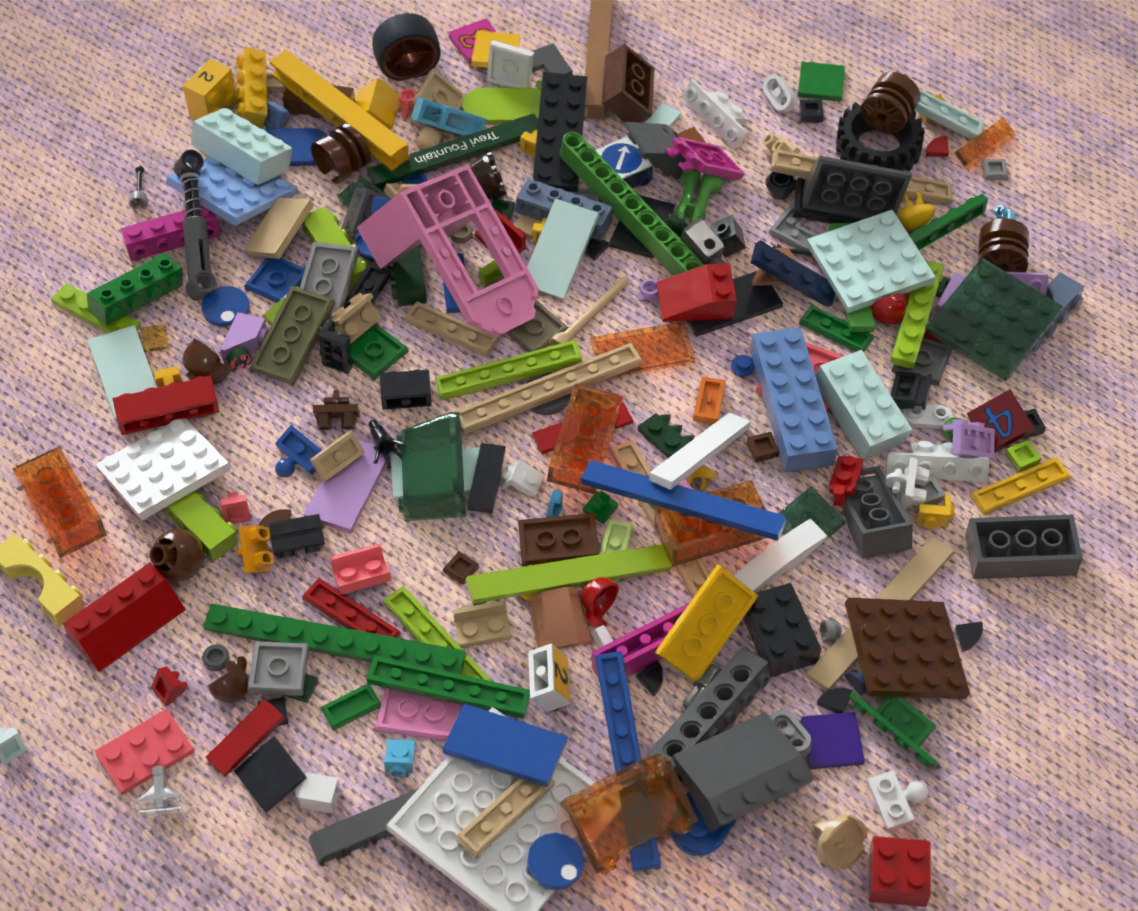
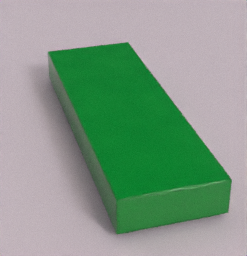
M813 305L808 308L799 320L800 325L855 352L862 350L864 353L874 339V335L868 332H850L848 322Z

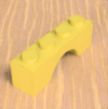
M14 533L0 544V570L10 580L24 576L41 580L44 583V587L38 598L42 611L60 627L84 608L81 601L83 595L75 585L70 587L66 583L65 576L58 569L53 571L46 557L42 554L38 556L34 552V547L27 539L21 540Z

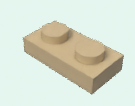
M348 431L312 457L310 462L322 481H327L364 454L365 451L354 433Z

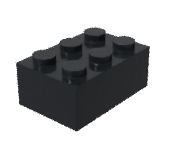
M788 583L757 592L758 597L743 617V621L759 657L768 661L770 677L816 664L820 658L821 646L792 584Z

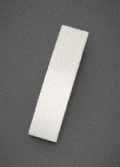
M809 519L766 548L739 570L734 577L757 593L763 586H769L776 581L785 571L788 570L790 572L798 566L828 536Z

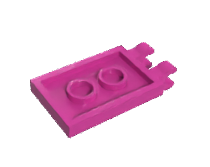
M678 137L671 140L674 144L672 148L665 149L670 157L674 158L681 154L687 160L684 163H678L684 172H689L696 168L700 173L733 180H740L745 175L736 163L717 145Z

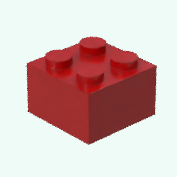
M873 836L869 848V902L927 907L931 896V841Z

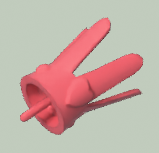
M403 89L399 93L400 105L398 112H400L402 105L403 119H407L409 107H411L412 112L414 110L415 104L412 101L417 93L413 89Z

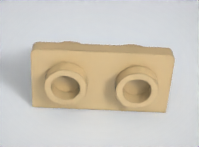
M371 293L355 295L349 300L351 304L347 308L342 307L332 314L335 333H341L350 337V344L382 318L370 301L373 298Z
M504 600L488 601L485 604L475 606L464 605L453 610L458 644L461 648L512 639Z

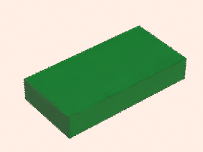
M366 684L321 706V711L334 731L380 708L381 702L371 685Z

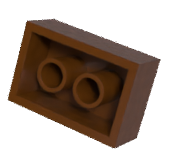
M625 43L605 56L602 105L625 123H641L652 116L655 67Z

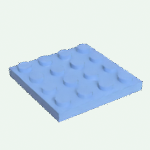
M212 157L203 159L204 165L200 170V180L197 182L198 188L201 189L198 191L199 198L202 199L199 201L200 205L235 226L270 209L279 197H294L298 190L296 186L279 176L256 185ZM175 173L168 175L166 184L183 194L184 189L181 187V179Z

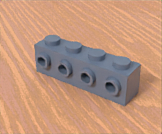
M531 179L526 180L516 197V213L542 221L543 218L548 217L555 199L599 213V218L591 238L602 241L612 223V206L543 184L542 182Z

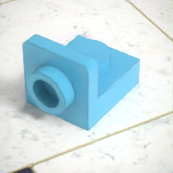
M387 739L386 757H384L385 773H390L394 777H404L406 773L413 774L415 740Z

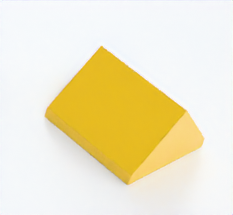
M376 78L357 92L355 103L385 127L393 129L399 107V94L379 78Z

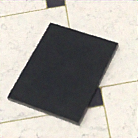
M275 736L233 770L265 813L307 778Z

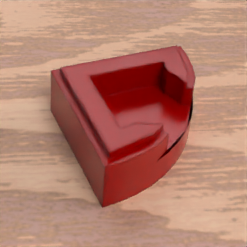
M948 136L937 137L928 144L926 157L949 156Z

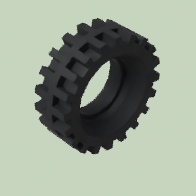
M855 102L852 104V110L846 109L843 117L839 119L836 152L841 153V160L900 171L904 169L910 171L913 168V163L917 164L921 155L925 128L922 127L923 121L921 118L915 119L916 112L914 111L903 129L892 134L899 140L900 146L891 151H876L863 146L859 141V137L863 133L875 129L864 120L861 113V105Z

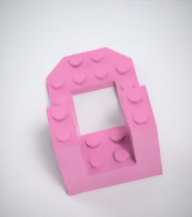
M469 164L401 191L357 227L380 269L399 261L422 243L469 325L498 337L535 318L536 309L534 308V302L538 298L539 288ZM471 221L474 222L505 279L479 291L476 289L448 239Z

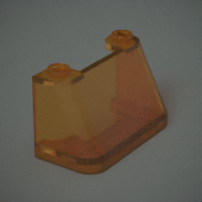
M659 753L649 755L568 796L559 803L569 826L596 874L600 872L605 874L614 870L617 867L615 863L619 861V855L667 830L677 834L685 833L692 828L693 823L698 821L670 759Z

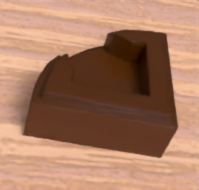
M289 509L273 511L267 514L258 526L264 525L268 527V523L290 519L292 511Z

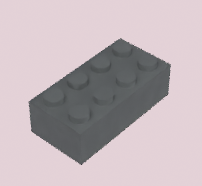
M1073 514L970 518L965 533L973 579L1077 575L1083 559Z

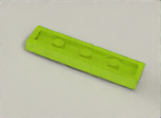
M67 283L51 298L53 304L107 333L133 325L136 331L141 328L140 322L127 315L105 326L88 311L87 294Z

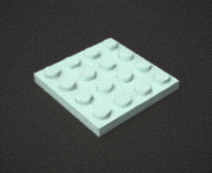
M893 210L807 239L809 250L847 313L870 306L881 298L895 294H904L935 283L934 273Z

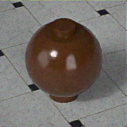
M174 529L158 537L150 550L149 556L154 567L166 579L184 581L192 578L201 569L204 562V548L201 541L193 533L182 529Z

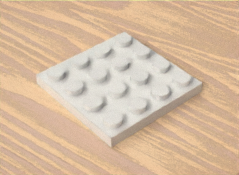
M186 418L171 421L168 425L151 432L148 436L128 445L121 451L106 457L103 461L96 464L102 476L141 521L231 470L228 462Z

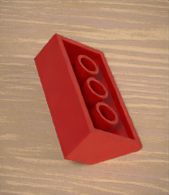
M149 562L63 623V626L72 643L95 669L101 672L186 609L166 578Z

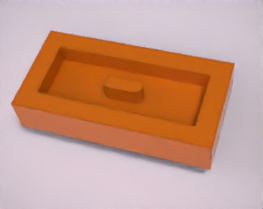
M701 377L693 421L715 424L719 420L726 380Z

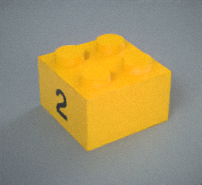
M211 58L183 85L189 116L195 119L223 108L233 107L237 101L232 69Z

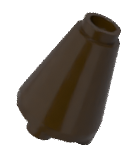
M492 152L482 155L469 164L488 199L507 195L502 176L496 167Z

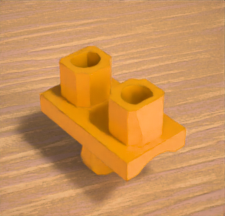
M264 525L239 527L241 549L237 550V556L243 557L245 574L270 572V565L274 563L273 554L268 551L267 541L270 538L269 528Z

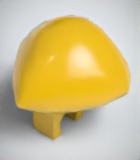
M920 190L916 191V206L909 199V194H906L904 198L907 207L900 209L896 213L905 230L910 233L917 228L924 227L936 211L935 206L924 204Z

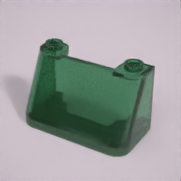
M449 412L401 430V435H396V440L406 442V446L397 445V450H401L403 480V498H398L399 513H404L405 521L466 517L460 412Z

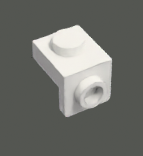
M519 459L513 465H507L501 474L503 481L500 488L506 489L511 485L523 494L534 497L538 492L544 474Z

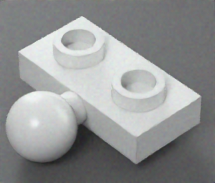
M894 770L867 779L888 831L915 824V819L907 802L911 801L918 804L927 799L928 788L923 782L913 781L907 786L905 791H902Z

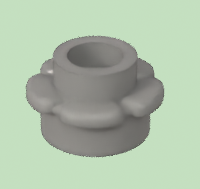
M830 617L828 620H822L820 623L819 631L822 641L835 643L837 638L841 637V625L835 622L833 617Z

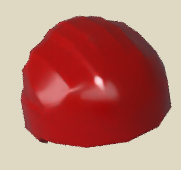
M908 292L887 296L874 302L870 306L873 317L883 324L894 325L901 322L906 313Z
M596 578L590 581L581 591V600L586 609L585 616L595 629L602 625L607 626L602 616L613 605L619 593V585L609 578Z

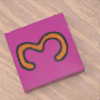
M487 18L448 32V38L468 64H471L477 30L497 32Z

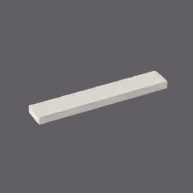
M729 412L652 470L649 480L668 489L674 488L750 428L751 421Z

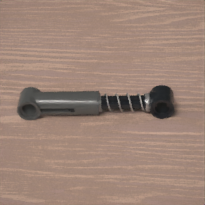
M190 149L184 151L177 159L173 169L177 177L182 181L181 187L184 189L182 197L185 199L183 207L186 209L184 215L186 219L182 222L188 274L185 290L191 299L199 301L215 289L216 279L211 272L206 219L201 217L200 211L203 209L200 208L199 201L202 199L199 198L198 192L201 189L198 188L197 183L200 180V170L204 165V160L199 152ZM198 283L202 284L203 287H204V289L201 288V287L198 285Z

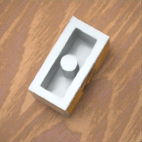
M552 643L529 651L530 699L547 712L569 705L568 657Z

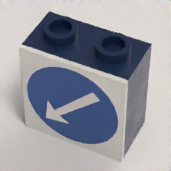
M624 137L596 150L632 189L637 186L647 185L653 178V165L648 159L645 160L637 151L638 145L632 143L628 137Z

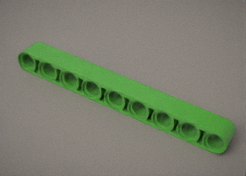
M568 132L564 135L560 150L561 158L603 203L613 207L612 212L673 276L704 265L580 134Z

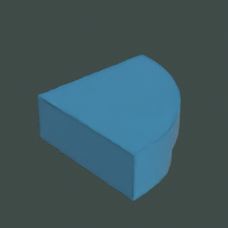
M553 490L546 517L560 515L563 507V494L561 491Z

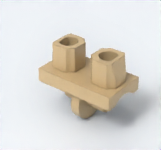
M771 132L761 142L767 148L764 152L771 158L774 149L797 154L801 152L800 149L780 135L776 137Z

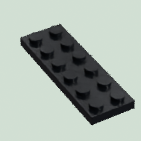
M543 72L533 169L534 181L542 182L564 191L578 192L579 176L561 158L560 150L566 133L576 132L581 136L583 135L587 76Z

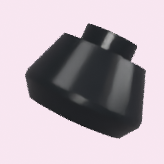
M771 172L766 177L765 184L773 198L782 200L792 194L797 186V180L793 175Z

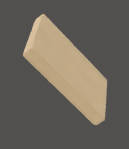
M279 197L243 250L244 253L254 257L280 259L314 204L310 199Z

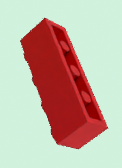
M211 375L205 377L198 376L184 382H172L169 385L158 388L151 387L132 394L124 393L119 397L112 398L121 435L168 425L175 419L186 418L190 420L220 412Z

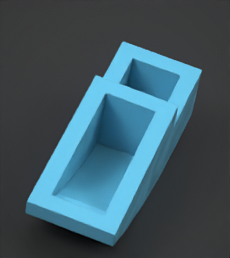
M418 96L411 116L412 119L464 136L484 130L487 120L484 117Z

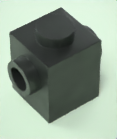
M732 215L711 224L712 231L724 244L723 255L725 258L746 248L742 228Z

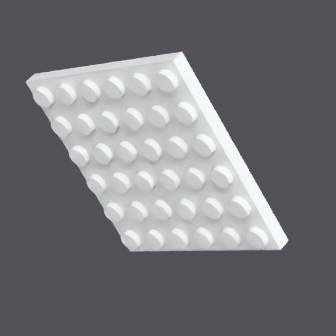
M494 707L489 710V712L504 716ZM448 756L386 825V830L489 910L540 911L556 891L540 886L528 872L527 858L529 849L535 840L545 834H565L577 841L585 856L621 813L622 808L618 799L560 758L552 776L555 786L475 859L455 840L456 835L518 778Z

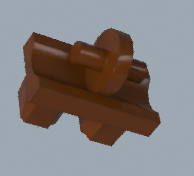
M339 390L333 391V397H324V405H313V414L317 420L319 430H332V418H341L342 429H355L357 417H360L358 404H349V397H340Z

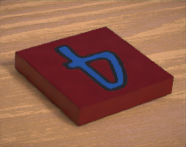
M1011 389L966 413L971 423H984V427L995 429L994 453L1035 431Z

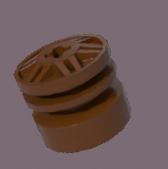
M898 72L882 74L861 105V113L864 120L869 126L885 134L900 132L920 102L921 94L919 88L913 80Z
M347 123L339 125L337 129L330 131L329 136H322L311 143L310 146L313 160L324 175L333 169L339 174L331 180L334 184L341 183L351 176L352 171L357 172L361 170V167L367 166L371 161L370 152L364 139L355 128Z
M1008 218L994 219L987 222L980 229L979 271L987 278L999 276L1000 272H1026L1029 265L1028 228L1023 223Z

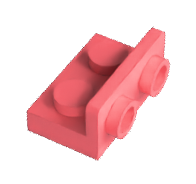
M380 544L330 558L333 574L341 595L392 581Z

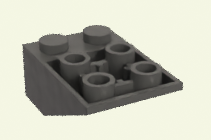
M624 123L628 130L626 135L632 143L639 146L637 151L645 160L648 159L656 169L659 167L665 176L669 177L671 175L676 180L680 179L683 170L678 163H684L687 160L681 154L672 158L665 151L666 148L674 146L671 140L680 137L678 133L667 124Z

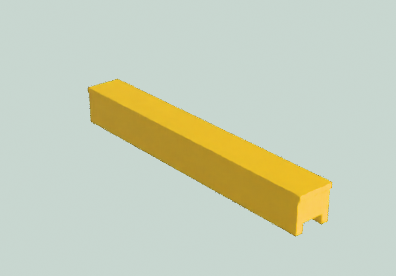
M284 49L283 52L269 61L270 65L276 69L272 73L273 78L334 126L338 127L343 123H347L355 128L364 139L370 154L391 171L410 159L408 144L288 50Z

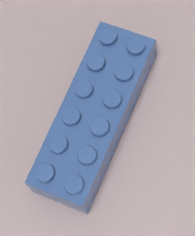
M801 327L754 333L750 352L785 473L833 466L838 448Z

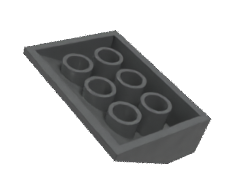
M819 156L809 170L803 186L802 208L867 219L893 210L896 214L911 180L912 173Z
M766 712L671 756L710 833L814 781L802 755Z

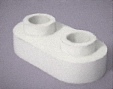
M776 74L768 76L763 84L765 95L776 110L782 113L790 112L796 103L795 94L782 77Z
M927 404L926 410H922V406L903 410V415L909 425L916 428L943 429L944 423L948 419L953 418L951 410L943 405Z

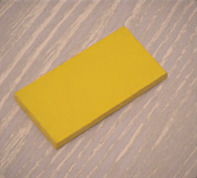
M717 564L655 653L692 681L699 680L753 605L758 595Z

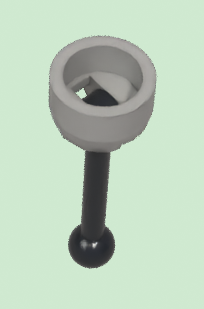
M138 165L135 168L137 173V190L132 192L129 197V206L132 209H137L136 204H139L140 200H142L140 204L143 203L141 209L146 208L148 205L147 195L141 191L144 167Z

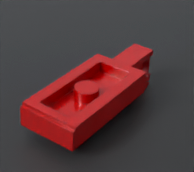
M838 456L829 484V493L834 495L833 506L843 507L847 495L855 496L863 470V458Z

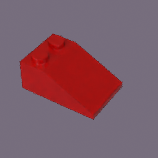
M730 263L706 264L657 281L656 286L662 322L734 318L737 299Z

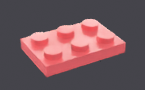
M165 709L94 752L121 795H124L154 777L152 775L153 767L165 766L166 770L193 754L195 750L168 709Z

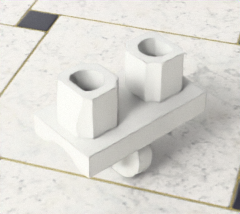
M910 458L909 466L904 469L903 474L901 469H895L894 473H890L886 477V484L892 487L893 493L897 494L901 489L900 503L904 510L907 509L909 504L919 506V504H924L927 491L914 486L915 484L925 486L930 470L918 467V459Z

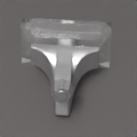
M155 766L152 768L154 785L130 807V819L191 813V801L170 788L165 766Z

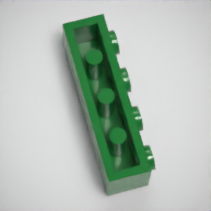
M163 253L88 292V311L105 326L118 321L122 317L179 288L183 284L182 267L167 254Z

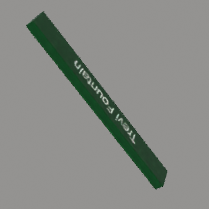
M534 113L409 154L410 159L403 162L393 171L381 163L367 168V174L375 189L385 187L386 184H393L519 142L524 132L531 134L537 130L538 119Z

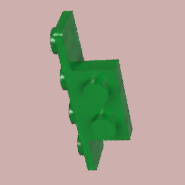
M854 692L849 695L854 700L852 706L863 715L868 712L875 717L872 723L884 733L888 729L896 735L893 740L903 749L907 750L911 747L918 754L915 758L926 768L933 765L937 769L940 766L934 758L920 748L937 726L902 697H887L875 711Z

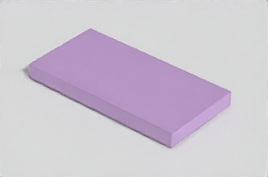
M361 440L358 441L365 453L327 481H321L304 516L319 514L321 524L352 533L386 467V461L382 454L379 455L378 463H373L376 455L375 445Z

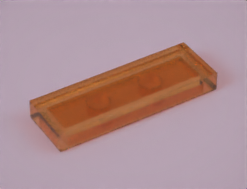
M1002 117L958 149L954 154L963 166L970 170L1017 134L1005 118Z

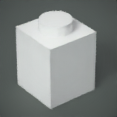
M305 772L307 778L297 786L295 797L299 799L300 807L333 814L340 792L338 778Z

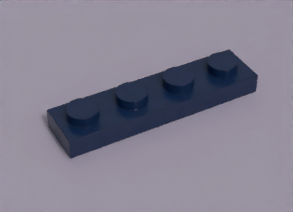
M761 240L755 244L751 264L823 306L829 307L833 304L835 291L826 278Z

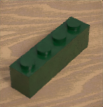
M418 245L399 261L393 263V267H388L392 274L390 281H395V285H391L392 298L398 299L399 307L414 305L416 301L422 304L427 303Z

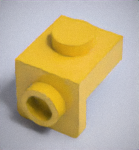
M945 494L942 506L919 504L916 525H923L927 529L947 528L949 519L953 520L955 515V504H951V495Z

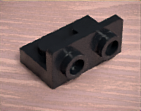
M329 319L325 326L319 329L317 335L320 343L319 355L322 359V365L349 374L353 367L350 337L341 333H335L334 321Z

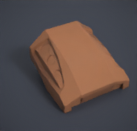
M570 587L542 591L528 599L538 648L551 643L558 649L578 644H591L590 632L579 589Z

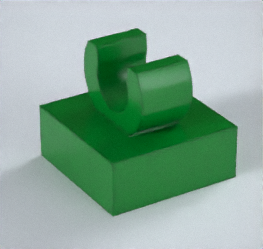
M597 491L583 507V512L585 514L595 513V520L604 524L618 508V502L611 499L607 493Z

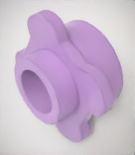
M647 279L639 284L641 290L637 294V298L641 301L651 300L652 302H658L657 281Z

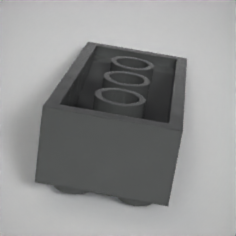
M879 466L862 470L861 476L876 473V475L860 478L855 496L847 495L842 507L854 544L862 558L912 549L913 524L896 494L892 492V487L887 486L886 477Z

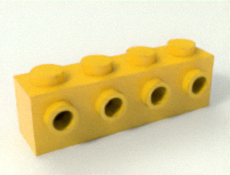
M244 47L242 54H238L235 67H237L235 79L237 83L236 115L248 120L251 124L261 129L267 117L266 52Z

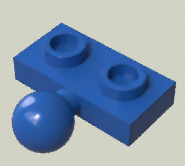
M290 425L275 442L280 449L289 455L287 459H281L276 463L275 472L280 477H289L294 473L295 464L298 463L313 475L316 470L310 459L322 450L294 426Z

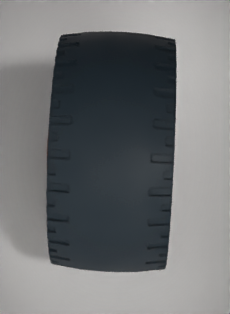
M403 13L392 16L378 26L372 37V47L376 62L381 72L387 78L394 81L427 75L430 70L437 66L441 57L440 43L435 29L428 19L419 14Z

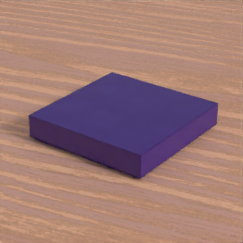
M856 712L801 717V724L810 734L812 743L811 751L807 754L809 770L864 765L865 759Z

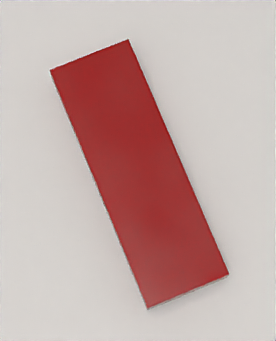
M264 699L205 758L226 777L285 717Z

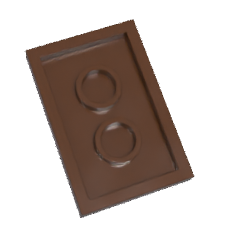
M595 513L518 520L522 567L599 555Z

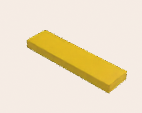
M1055 457L974 491L970 497L984 516L1069 480L1071 475L1058 457Z

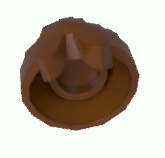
M244 656L237 658V665L234 661H227L225 665L228 673L207 685L215 699L225 703L240 701L248 693L247 661Z

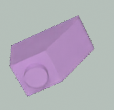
M237 313L220 348L223 362L227 363V355L236 348H246L250 354L259 350L269 330L266 327L265 318Z

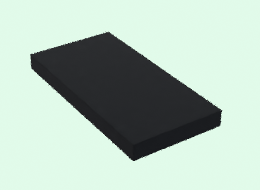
M755 271L733 279L737 299L733 319L687 322L697 337L782 308L783 302L772 285L754 286L752 284V280L757 272Z

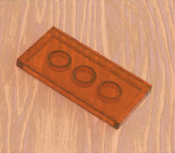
M684 321L590 337L594 357L632 343L642 359V365L616 376L695 363V356Z

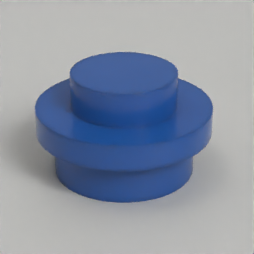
M739 355L731 362V369L738 376H749L755 371L753 359L750 356Z

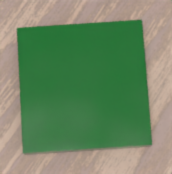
M801 61L797 97L841 102L845 66Z
M376 323L350 344L352 363L373 380L377 379L380 373H384L409 352L407 346Z

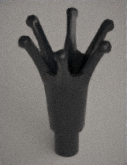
M371 420L368 426L371 429L370 433L375 444L374 450H376L373 463L377 464L379 455L382 454L385 458L387 469H390L391 464L388 454L394 452L401 460H405V456L396 449L395 444L405 447L406 442L395 440L383 426L379 425L377 420Z

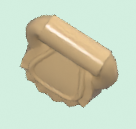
M426 124L419 135L417 147L424 150L441 144L444 137H448V141L457 139V137L449 131Z

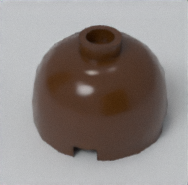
M196 338L187 346L182 358L183 366L188 371L185 375L188 379L192 380L198 376L205 377L211 375L213 385L225 379L232 371V368L226 362L221 363L220 356L201 341H197Z

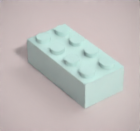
M223 108L193 121L190 145L256 185H260L289 171L292 147L268 134L265 130L251 124L248 120L236 115L231 110Z
M862 350L820 365L815 376L821 395L860 458L866 460L905 443L912 428Z

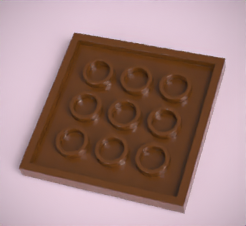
M849 597L846 600L845 607L868 696L966 699L969 696V687L944 602Z

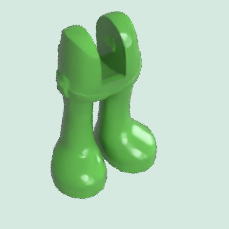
M696 168L689 172L683 171L680 183L684 187L680 204L675 210L676 216L684 221L686 218L692 219L691 223L698 218L704 221L707 215L705 211L710 194H718L722 189L723 181L719 176L703 174L696 204H691L695 189L701 180V173Z

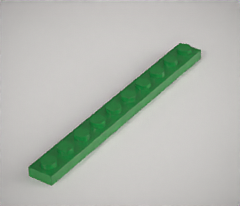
M212 603L203 626L206 631L260 642L305 643L309 645V651L371 663L375 655L456 674H462L467 655L465 650Z

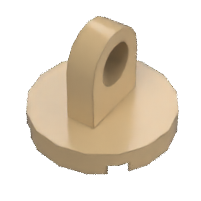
M844 814L836 817L831 822L820 817L812 825L815 832L820 836L817 848L819 859L830 869H846L854 864L862 855L865 848L863 844L864 837L867 838L868 832L866 825L854 815Z

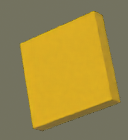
M477 30L471 61L472 67L488 68L490 43L493 40L519 48L520 35Z

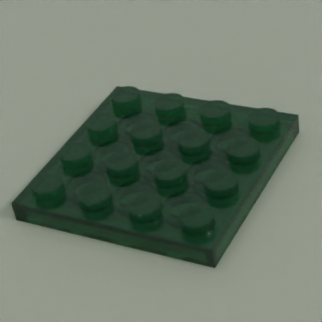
M981 258L925 326V331L1004 381H1007L1061 314L1063 306L984 258Z

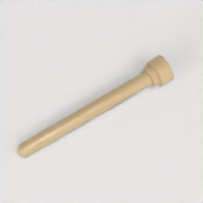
M621 277L565 332L556 333L549 340L550 346L571 341L594 316L628 285V278Z

